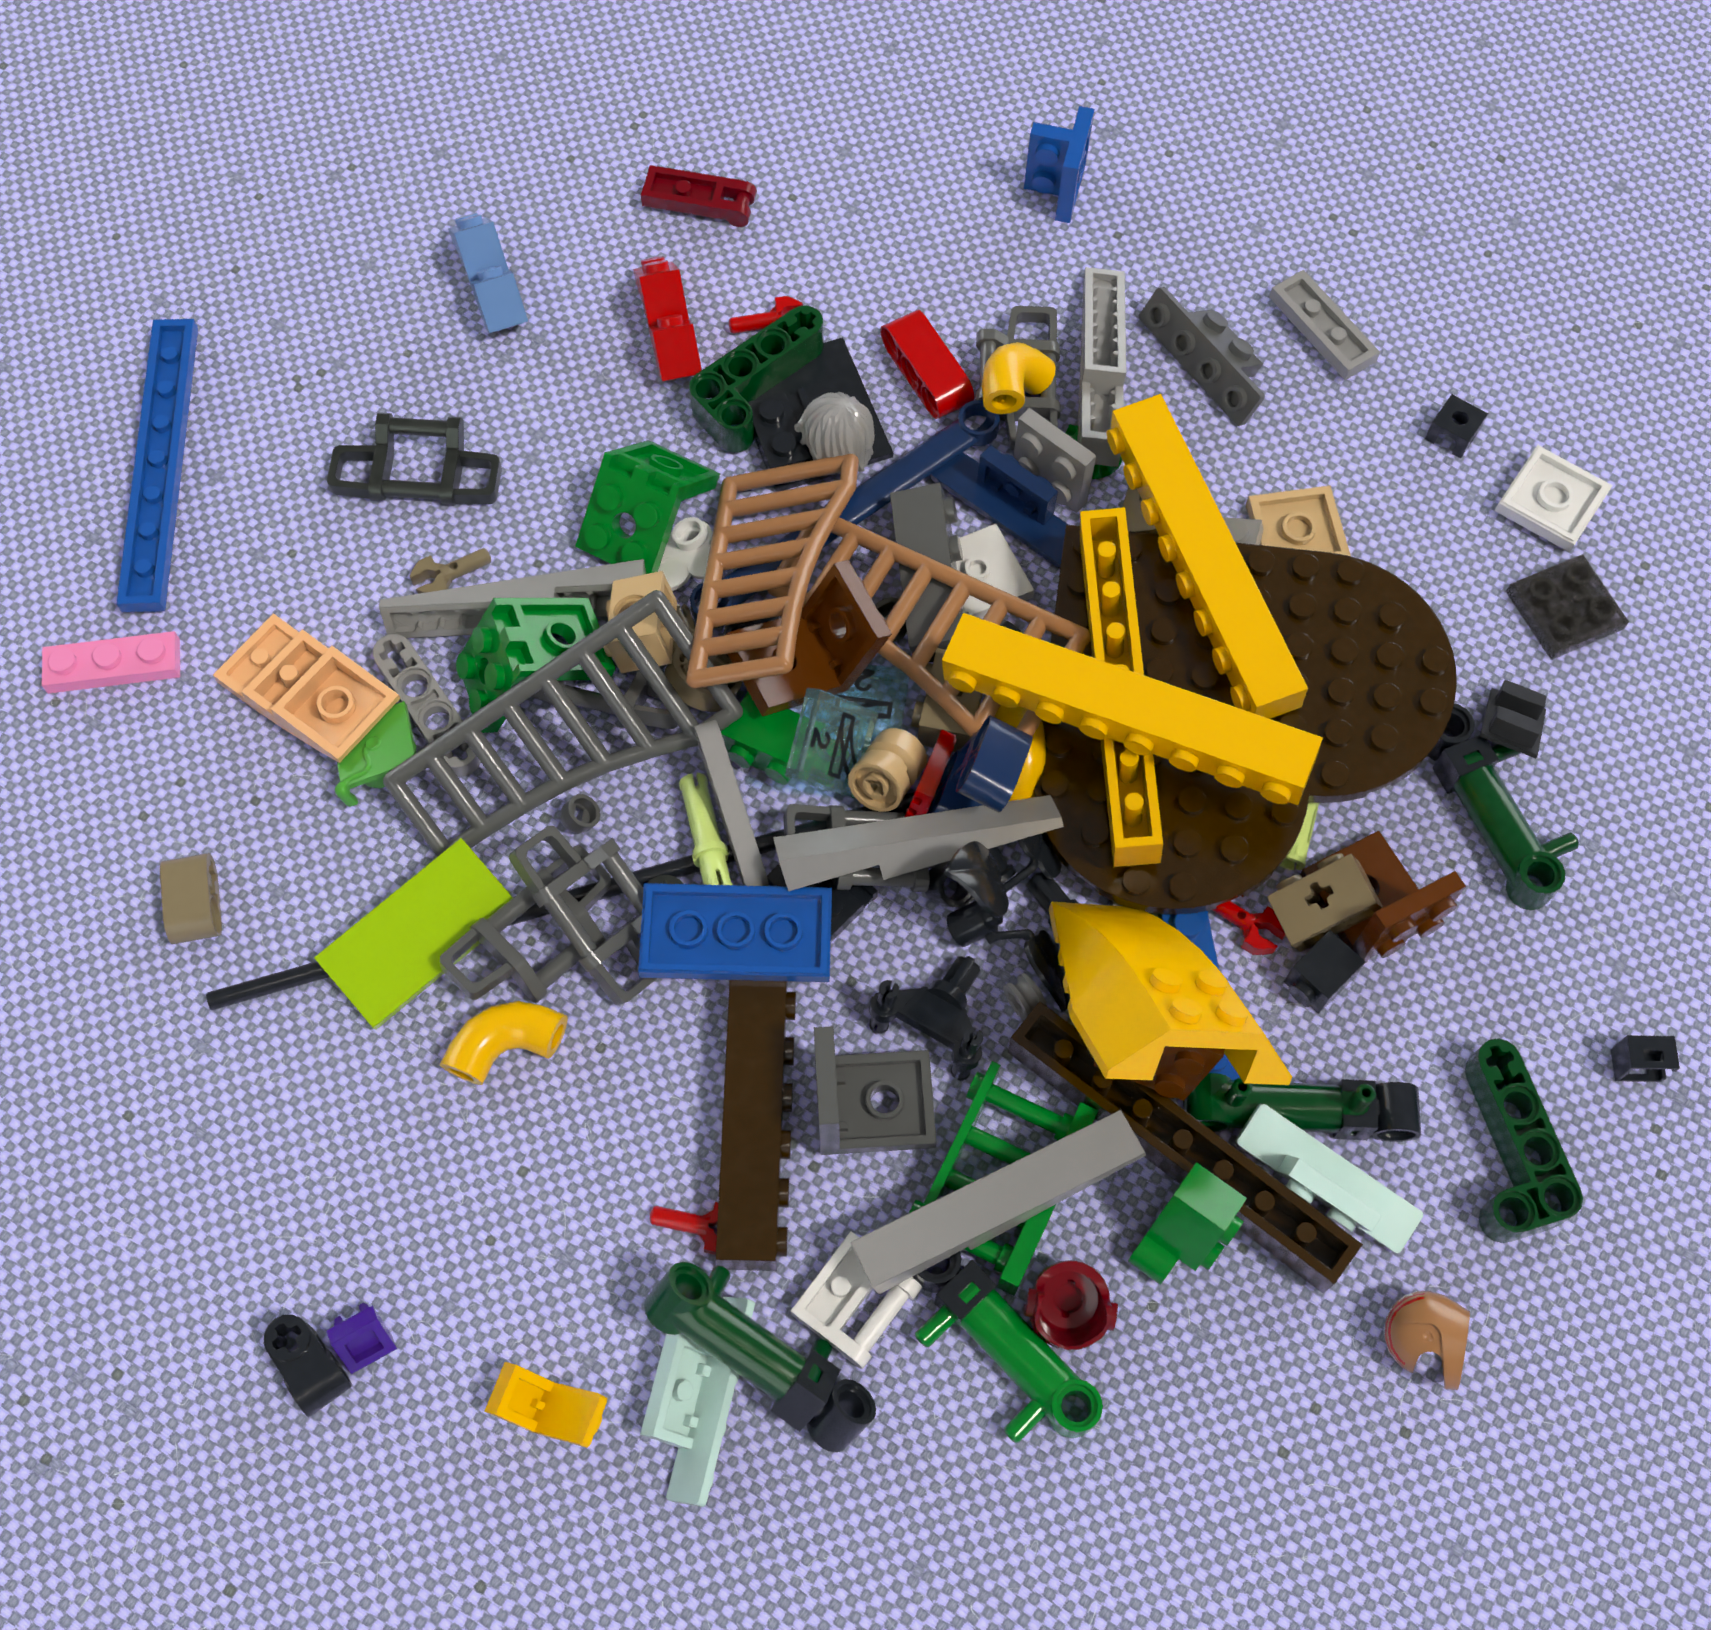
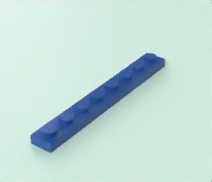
M158 319L152 322L116 602L121 612H156L166 610L198 337V327L194 319Z

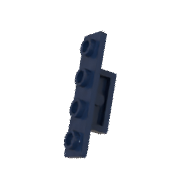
M992 445L980 455L979 462L963 452L930 475L932 481L940 483L942 488L994 524H997V526L1056 567H1061L1066 525L1069 524L1054 515L1058 491L1053 488L1047 479L1042 476H1035L1022 467L1012 455L1002 453Z

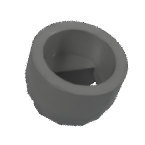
M577 794L563 805L560 811V820L564 828L569 829L571 832L576 834L584 833L599 822L600 809L591 797L585 794ZM576 808L580 809L577 817L574 815Z

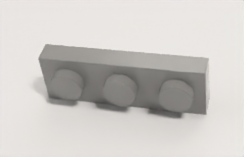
M1305 270L1272 287L1269 298L1344 380L1377 362L1380 351Z

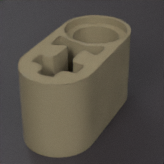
M205 853L162 861L160 864L164 928L171 944H178L220 936L222 933L219 882L212 855Z

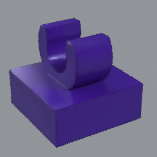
M366 1303L358 1305L360 1312L343 1321L341 1316L334 1319V1327L326 1330L331 1346L350 1374L359 1371L397 1349L392 1334L373 1305L369 1307Z

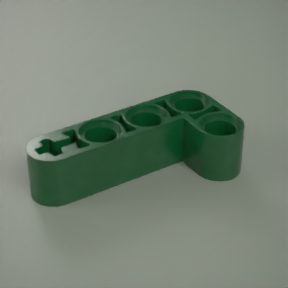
M807 305L798 306L790 310L691 379L689 390L692 415L723 449L733 453L747 450L754 441L753 414L748 402L757 399L822 353L824 337L823 316L820 311Z
M1500 1038L1490 1039L1466 1062L1465 1075L1513 1185L1512 1188L1500 1192L1483 1206L1479 1214V1223L1484 1234L1491 1240L1506 1243L1561 1225L1579 1212L1583 1203V1195L1519 1051L1507 1040ZM1504 1102L1515 1105L1520 1111L1521 1119L1511 1117L1505 1110ZM1525 1146L1534 1149L1538 1153L1541 1165L1533 1164L1527 1159L1524 1152ZM1545 1192L1552 1193L1558 1198L1561 1204V1212L1555 1211L1548 1206L1544 1197ZM1500 1206L1507 1207L1514 1213L1517 1220L1516 1226L1508 1225L1503 1221L1499 1213Z

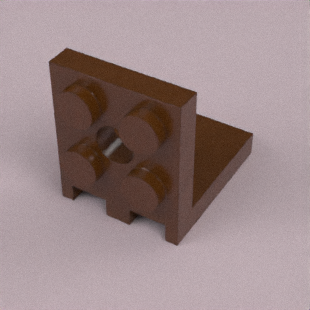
M849 560L833 564L802 608L792 670L786 674L743 681L762 717L848 691L892 635L884 617L879 613L866 591L863 581L858 577ZM782 618L727 632L726 635L780 626ZM777 645L728 653V656L732 663L776 656Z
M1380 831L1302 869L1300 873L1303 878L1319 870L1317 865L1321 861L1339 853H1342L1344 857L1352 854L1360 862L1383 908L1376 911L1372 917L1337 935L1365 960V963L1377 954L1381 958L1390 956L1406 944L1405 942L1408 938L1417 933L1420 938H1423L1441 928L1445 924L1442 918L1458 907L1455 901L1466 888L1462 879L1454 871L1419 889ZM1324 890L1318 894L1320 901L1317 904L1321 908H1326L1329 905L1327 897L1330 894Z

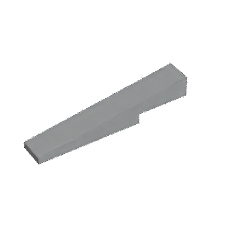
M1085 267L1077 442L1097 455L1096 465L1118 467L1121 455H1114L1107 440V430L1111 429L1112 411L1124 407L1123 386L1126 377L1125 271Z
M644 559L381 599L379 610L387 635L399 634L405 638L472 635L474 628L478 625L493 598H589L595 616L607 617L606 602L611 600L613 581L646 574Z
M1051 795L1008 801L1005 808L999 813L982 805L773 838L780 867L789 892L879 865L883 880L950 861L959 848L972 841H978L987 849L1064 826Z
M1119 1110L850 1243L873 1289L878 1294H881L966 1247L972 1250L1141 1159L1146 1156V1153L1122 1111Z

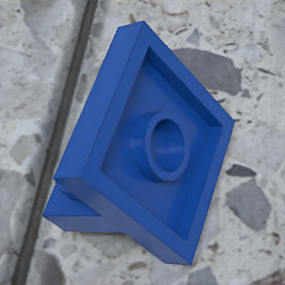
M1079 106L1073 130L1033 122L1029 139L1024 189L1058 196L1055 221L1071 222L1087 162L1095 111L1093 108Z

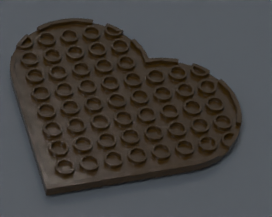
M1066 525L1054 614L1089 630L1080 546V526ZM1128 531L1144 676L1234 706L1230 693L1232 685L1227 674H1220L1214 664L1212 649L1214 648L1208 635L1202 636L1196 627L1194 620V611L1196 610L1190 598L1184 599L1179 592L1176 583L1177 571L1172 561L1166 562L1160 552L1158 545L1159 534ZM1236 543L1308 687L1301 708L1271 718V720L1323 737L1318 756L1299 805L1289 802L1287 804L1273 803L1265 799L1256 790L1244 786L1233 788L1223 785L1211 774L1197 769L1193 772L1178 769L1168 759L1153 754L1163 838L1161 863L1114 867L1101 740L1091 738L1082 733L1079 727L1061 721L1059 724H1053L1042 720L1046 740V761L1041 778L1034 787V796L1051 795L1061 815L1064 827L1045 833L1052 844L1054 853L1062 864L1075 877L1078 875L1086 883L1099 890L1101 896L1129 908L1171 915L1216 909L1217 905L1229 902L1239 896L1243 898L1272 876L1273 872L1291 852L1299 836L1306 816L1308 802L1332 803L1364 798L1367 796V793L1377 791L1390 784L1393 786L1410 775L1421 765L1422 761L1440 740L1452 713L1457 688L1456 665L1449 638L1433 609L1411 586L1380 566L1348 555ZM1052 633L1050 643L1065 648L1069 640ZM1089 641L1082 654L1092 657L1091 643Z

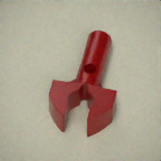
M789 296L775 297V306L770 312L732 317L729 319V329L733 334L762 330L790 310L803 306V303Z
M1232 901L1217 905L1216 909H1212L1213 912L1242 930L1245 940L1241 948L1252 955L1273 954L1278 947L1273 942L1263 938L1259 934V929H1267L1281 940L1286 935L1274 910L1269 906L1266 907L1263 913L1254 914L1249 913Z
M715 1202L712 1211L703 1216L661 1206L653 1207L649 1218L652 1225L699 1235L705 1244L704 1252L716 1255L717 1235L709 1226L717 1225L718 1202Z

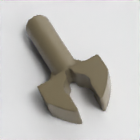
M482 548L444 565L435 563L430 555L416 563L410 574V579L413 586L429 578L435 579L432 583L417 588L418 594L446 590L449 588L452 580L490 564L491 556L487 549Z

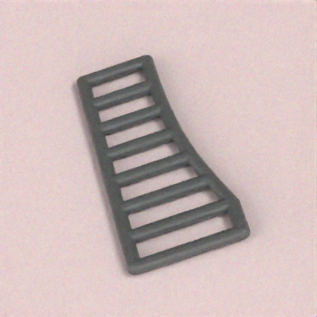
M654 590L384 775V786L437 857L460 838L470 848H473L527 812L569 789L606 773L654 757L698 746L693 726L699 725V723L632 628L655 612L689 661L694 636L662 591ZM617 638L682 732L654 739L594 653ZM708 658L707 668L714 667ZM580 664L636 745L609 754L557 679ZM727 684L707 687L721 707V710L702 723L716 720L720 731L741 718L743 708ZM542 690L592 761L566 771L519 705ZM502 716L507 719L550 779L528 792L523 790L481 732ZM464 742H467L510 801L488 816L485 815L444 759L445 755ZM426 768L430 769L471 825V827L451 841L447 840L406 784L407 781Z

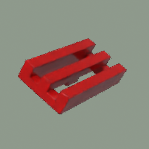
M941 730L905 817L927 813L956 743V735Z

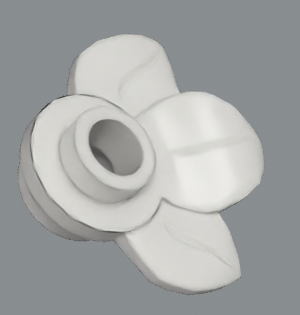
M688 517L679 521L670 533L658 572L663 571L672 591L685 585L691 576L697 579H704L713 531L706 522L701 521L699 518Z

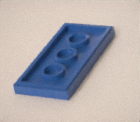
M644 883L638 967L639 978L830 982L832 888L802 887L788 892L787 887Z

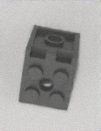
M814 1027L820 1155L936 1148L929 1050L835 1056L834 1027ZM883 1090L890 1091L897 1097L899 1104L892 1112H878L871 1104L873 1095Z

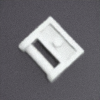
M850 1231L792 1308L791 1315L823 1340L827 1341L847 1360L858 1368L863 1369L872 1357L869 1351L907 1299L914 1300L922 1286L911 1277L892 1287L855 1338L851 1339L842 1332V1329L873 1287L850 1243L860 1237Z

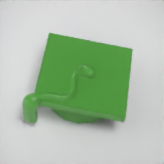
M405 701L395 704L340 763L337 762L340 782L335 786V793L348 807L358 804V799L350 792V789L363 784L373 788H384V775L416 754V744L413 740L408 708Z

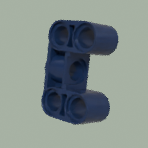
M989 715L980 729L974 733L960 750H956L948 761L927 814L982 805L998 813L1001 812L1014 792L1033 737Z

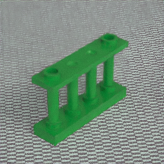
M992 1061L986 1074L977 1071L966 1094V1098L972 1100V1104L924 1203L916 1199L909 1213L940 1199L945 1187L956 1191L976 1181L955 1170V1166L966 1144L1007 1164L1032 1154L975 1127L986 1102L1054 1133V1139L1057 1141L1093 1124L1098 1110L1080 1102L1074 1116L1066 1112L1064 1116L1054 1113L995 1085L1001 1065ZM1056 1204L1016 1226L1022 1229L1015 1246L1005 1243L1003 1247L989 1240L972 1250L969 1247L963 1250L994 1264L993 1270L1002 1274L997 1288L1015 1296Z

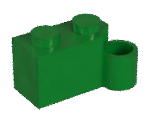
M747 692L740 703L743 708V715L721 731L729 758L743 768L753 766L764 771L769 778L782 785H787L791 778L801 780L803 775L818 785H828L833 778L827 774L835 741L830 739L828 747L820 749L816 738L815 746H810L815 727L819 730L822 744L827 743L824 725L789 709L762 717L752 697ZM839 744L832 768L834 773L838 770L842 758L841 746Z
M1196 1162L1132 1253L1128 1262L1159 1285L1162 1284L1178 1259L1194 1271L1200 1265L1208 1271L1224 1249V1245L1227 1246L1243 1224L1244 1221L1236 1215L1247 1198Z

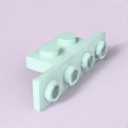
M1259 1104L1235 1139L1236 1145L1289 1180L1286 1187L1307 1203L1311 1204L1315 1198L1330 1208L1326 1216L1350 1232H1353L1355 1227L1359 1228L1395 1253L1402 1251L1423 1218L1421 1210L1265 1104Z
M723 1297L752 1318L755 1307L754 1301L747 1298ZM666 1334L640 1435L678 1447L666 1495L667 1500L680 1504L704 1507L713 1484L718 1454L726 1431L728 1413L739 1374L684 1334Z

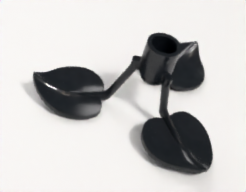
M1046 833L1017 840L1025 854L1030 857V861L1024 869L1004 884L1001 883V871L998 863L983 844L978 841H972L963 845L951 858L944 875L962 885L975 901L947 915V927L952 938L961 947H966L984 937L989 944L1007 939L1025 940L1024 951L1031 967L1056 1001L1061 1013L1065 1012L1068 1009L1070 995L1064 991L1063 979L1065 969L1064 966L1059 965L1058 952L1060 946L1055 942L1054 938L1044 930H1040L1035 934L1030 929L998 931V925L1003 923V915L1008 910L1009 902L1006 893L1032 874L1038 867L1045 877L1050 880L1057 877L1061 872L1062 862L1054 853Z

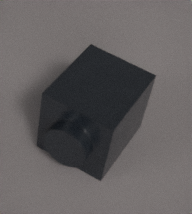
M1329 930L1292 967L1284 983L1289 986L1290 994L1298 1003L1305 1007H1312L1319 1014L1356 977L1366 961Z

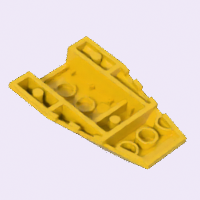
M1066 902L1050 903L1049 914L1054 940L1060 944L1058 961L1059 965L1064 966L1065 969L1063 979L1064 991L1070 995L1067 1006L1069 1017L1105 1079L1153 1080L1163 1050L1167 1046L1225 1049L1224 1054L1244 1084H1290L1292 1075L1227 979L1203 951L1179 930L1152 914L1125 906Z

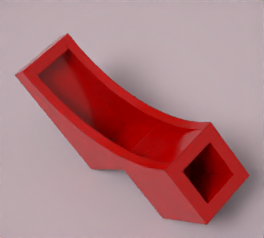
M664 256L641 260L642 267L635 268L633 271L650 332L659 377L662 381L696 375L702 371L694 326L688 316L680 270L673 262L665 260Z

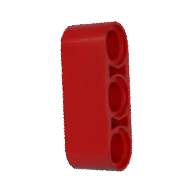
M918 309L881 326V338L887 352L933 418L939 419L962 408L966 403L974 401V390L968 376L922 311Z

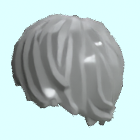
M842 392L823 394L807 406L798 423L794 425L795 431L802 433L800 443L807 445L813 460L855 454L859 459L858 471H865L864 467L868 465V461L871 459V455H873L874 425L869 409L861 404L855 396L850 397Z

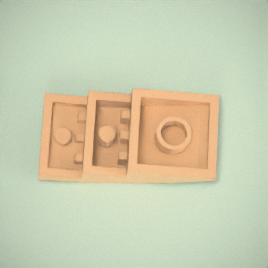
M274 613L213 674L217 683L254 710L312 748L339 763L400 700L399 694L333 646L327 648L303 629L298 632Z

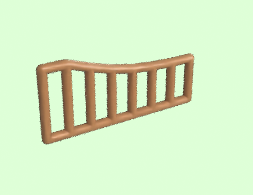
M855 454L817 459L724 478L719 495L686 675V682L689 687L697 689L786 674L792 670L797 633L811 575L824 544L856 490L859 459ZM841 473L840 480L736 499L737 492ZM830 499L827 506L823 509L732 525L733 517ZM814 528L808 538L727 552L728 544ZM800 557L796 567L722 580L723 571ZM789 586L788 594L784 597L717 608L719 598ZM782 615L780 626L712 638L714 627ZM777 645L776 656L707 668L708 657Z
M840 517L831 533L842 537V540L810 591L806 593L803 604L804 607L833 564L850 560L859 545L879 554L863 579L865 589L871 599L895 562L915 570L916 572L885 620L892 635L878 653L920 686L970 737L980 729L989 715L995 716L1001 705L996 703L991 696L986 695L973 715L956 698L960 692L959 690L952 687L947 680L942 684L925 669L969 595L991 605L983 620L1000 625L1006 614L1010 613L1030 622L1023 634L1041 639L1047 630L1069 640L1065 648L1081 654L1091 639V633L1085 627ZM814 528L801 530L796 540L808 538ZM800 557L782 560L777 570L796 567ZM933 578L953 589L914 653L910 656L894 644L893 641ZM789 586L767 591L776 598L784 597L788 594ZM1027 710L1017 729L1033 737L1042 719L1034 711Z

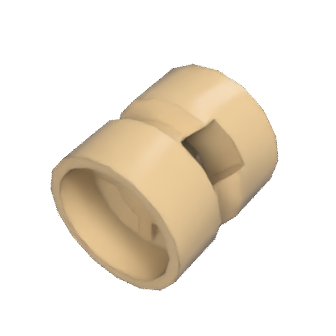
M888 728L881 731L848 775V785L854 797L867 808L878 812H887L897 808L927 765V754L924 746L914 735L905 730Z

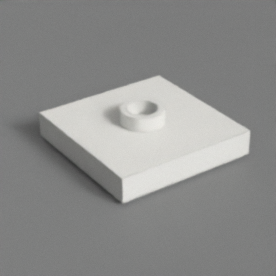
M1537 445L1498 503L1495 511L1570 552L1613 485Z
M997 524L959 538L963 560L956 561L958 571L1026 601L1033 598L1034 588ZM969 595L962 610L963 613L969 612L970 615L982 619L991 605Z

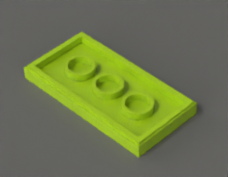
M460 838L322 950L314 959L373 1029L377 1030L444 974L440 967V956L465 935L480 918L488 919L513 897L465 841ZM477 941L456 961H454L453 964L455 965L456 963H458L462 958H464L467 954H469L481 943Z

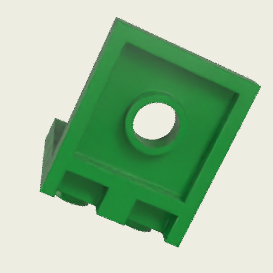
M650 440L605 452L575 547L610 564L644 559L646 574L658 572L681 501L715 489L720 473ZM623 513H628L635 521L636 529L633 535L626 534L620 526V517Z
M493 598L456 660L457 674L460 679H463L467 690L471 713L474 714L598 629L600 626L589 598ZM551 633L561 635L568 644L558 642ZM601 648L594 654L608 674L612 676L616 667L612 657H608L604 648ZM580 664L560 676L557 681L590 680ZM502 716L481 732H498L506 718Z

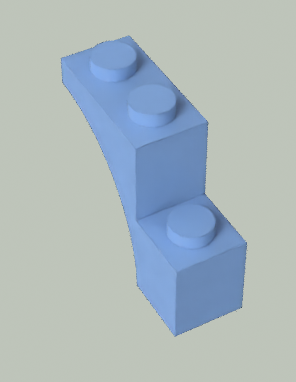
M477 212L456 218V226L448 228L471 285L485 329L492 333L528 322L514 274L508 269L494 222L486 217L482 218Z

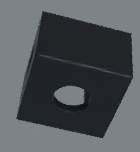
M1451 394L1433 420L1425 439L1434 444L1439 434L1450 436L1456 443L1452 454L1462 458L1481 430L1489 413ZM1453 419L1459 421L1460 423H1462V424H1464V425L1456 424V423L1453 421Z
M1627 1035L1610 1049L1615 1081L1663 1082L1666 1079L1665 1069H1671L1672 1072L1680 1069L1675 1036ZM1633 1069H1646L1647 1074H1629V1072Z

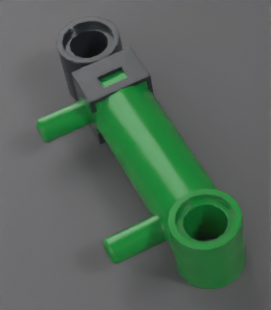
M959 1251L946 1258L949 1262V1268L944 1273L932 1274L924 1270L913 1276L920 1283L924 1291L937 1293L934 1304L939 1308L915 1332L916 1339L924 1347H930L953 1324L958 1329L962 1327L1031 1399L1004 1427L1005 1434L1014 1443H1019L1045 1416L1048 1417L1049 1423L1057 1433L1068 1438L1082 1437L1094 1428L1101 1418L1103 1409L1101 1395L1097 1389L1077 1376L995 1290L997 1285L973 1260L961 1269L962 1257ZM1069 1396L1080 1398L1087 1407V1418L1081 1422H1074L1066 1418L1061 1407L1064 1398Z

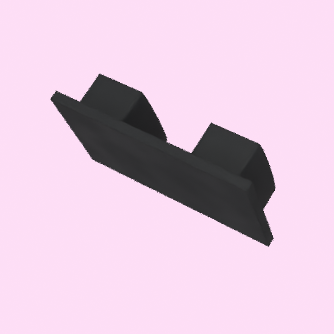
M1504 680L1500 690L1493 688L1490 690L1480 737L1536 759L1546 714L1544 707L1547 696Z

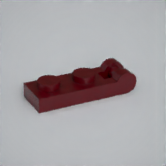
M650 165L641 192L642 206L724 219L733 226L744 227L749 222L751 215L749 205H752L755 201L757 188L754 184L745 180ZM724 197L732 198L734 201L724 200Z

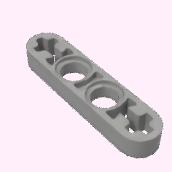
M389 634L376 642L373 647V657L380 673L390 688L399 694V701H405L410 718L428 745L463 721L408 639L399 634ZM395 650L403 660L406 668L399 672L395 662L387 655L391 651ZM422 680L428 684L426 691L420 696L410 697L404 693L405 687L411 681ZM443 712L450 716L449 722L444 728L432 730L426 726L428 717L434 713ZM464 742L459 748L463 752L466 751L467 758L460 761L459 758L454 757L452 751L444 756V759L458 777L472 774L481 763L467 742Z
M716 720L693 726L743 886H769L761 855Z

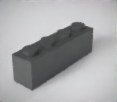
M940 483L890 493L896 543L957 570L956 561L963 560V553L959 536L952 535L951 523L958 522L954 498H946ZM899 564L903 593L916 571ZM933 578L906 620L908 644L912 654L953 589ZM962 608L938 648L947 649L963 614ZM936 651L934 652L929 662H934Z

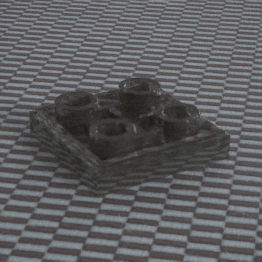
M1583 554L1511 583L1506 590L1507 595L1550 660L1622 631L1629 623Z

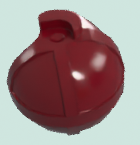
M1074 1260L1053 1263L1038 1275L1033 1289L1029 1288L1027 1302L1024 1304V1316L1030 1317L1033 1330L1051 1346L1065 1350L1083 1349L1099 1341L1107 1330L1113 1331L1116 1325L1118 1303L1110 1302V1293L1104 1278L1095 1268L1088 1264Z

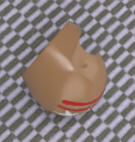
M1416 1291L1403 1296L1390 1308L1385 1319L1384 1338L1389 1353L1402 1368L1413 1373L1416 1362L1421 1354L1425 1352L1438 1354L1442 1359L1444 1388L1449 1390L1459 1389L1468 1337L1470 1311L1447 1296L1432 1291Z

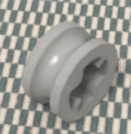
M1022 973L1017 977L1018 982L1015 985L1007 983L1003 986V991L1016 1014L1025 1020L1039 1001L1046 1006L1047 1004L1036 983L1027 974Z

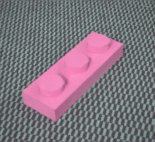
M175 631L42 647V687L48 694L180 678V639Z

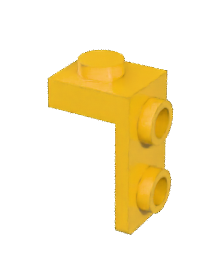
M504 1362L484 1412L529 1432L588 1448L594 1434L601 1425L607 1397L596 1392L555 1383L516 1364Z

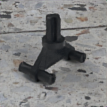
M959 956L944 978L933 981L929 987L899 990L898 984L895 983L891 990L893 981H883L879 986V992L870 1001V1029L873 1031L876 1025H878L876 1033L883 1034L888 1030L889 1022L898 1018L952 1049L951 1060L953 1065L950 1069L952 1077L955 1078L959 1071L960 1074L957 1080L964 1081L968 1079L971 1070L976 1068L981 1060L982 1048L980 1044L983 1041V1034L979 1030L975 1035L976 1028L972 1027L967 1016V1010L965 1009L967 1006L965 995L980 974V967L975 963L974 958Z

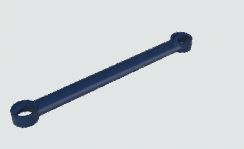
M983 400L966 403L960 409L956 421L858 486L841 513L840 518L858 525L890 503V493L912 488L972 446H985L992 443L999 432V414L987 411L983 405ZM972 416L986 417L985 421L976 430H971L964 424L966 419ZM801 531L790 532L776 543L796 540ZM830 533L823 548L840 536ZM782 560L737 568L722 578V580L777 570ZM703 583L698 584L690 596L691 612L695 621H697V604L701 599ZM758 592L722 598L717 608L742 604Z

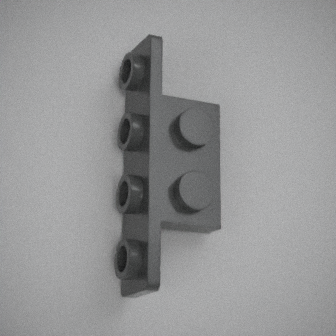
M1158 287L1139 314V319L1237 426L1245 425L1265 398L1264 393L1249 378L1254 377L1263 365L1254 355L1253 347L1247 341L1239 338L1227 326L1228 321L1219 312L1212 309L1188 312L1165 287Z

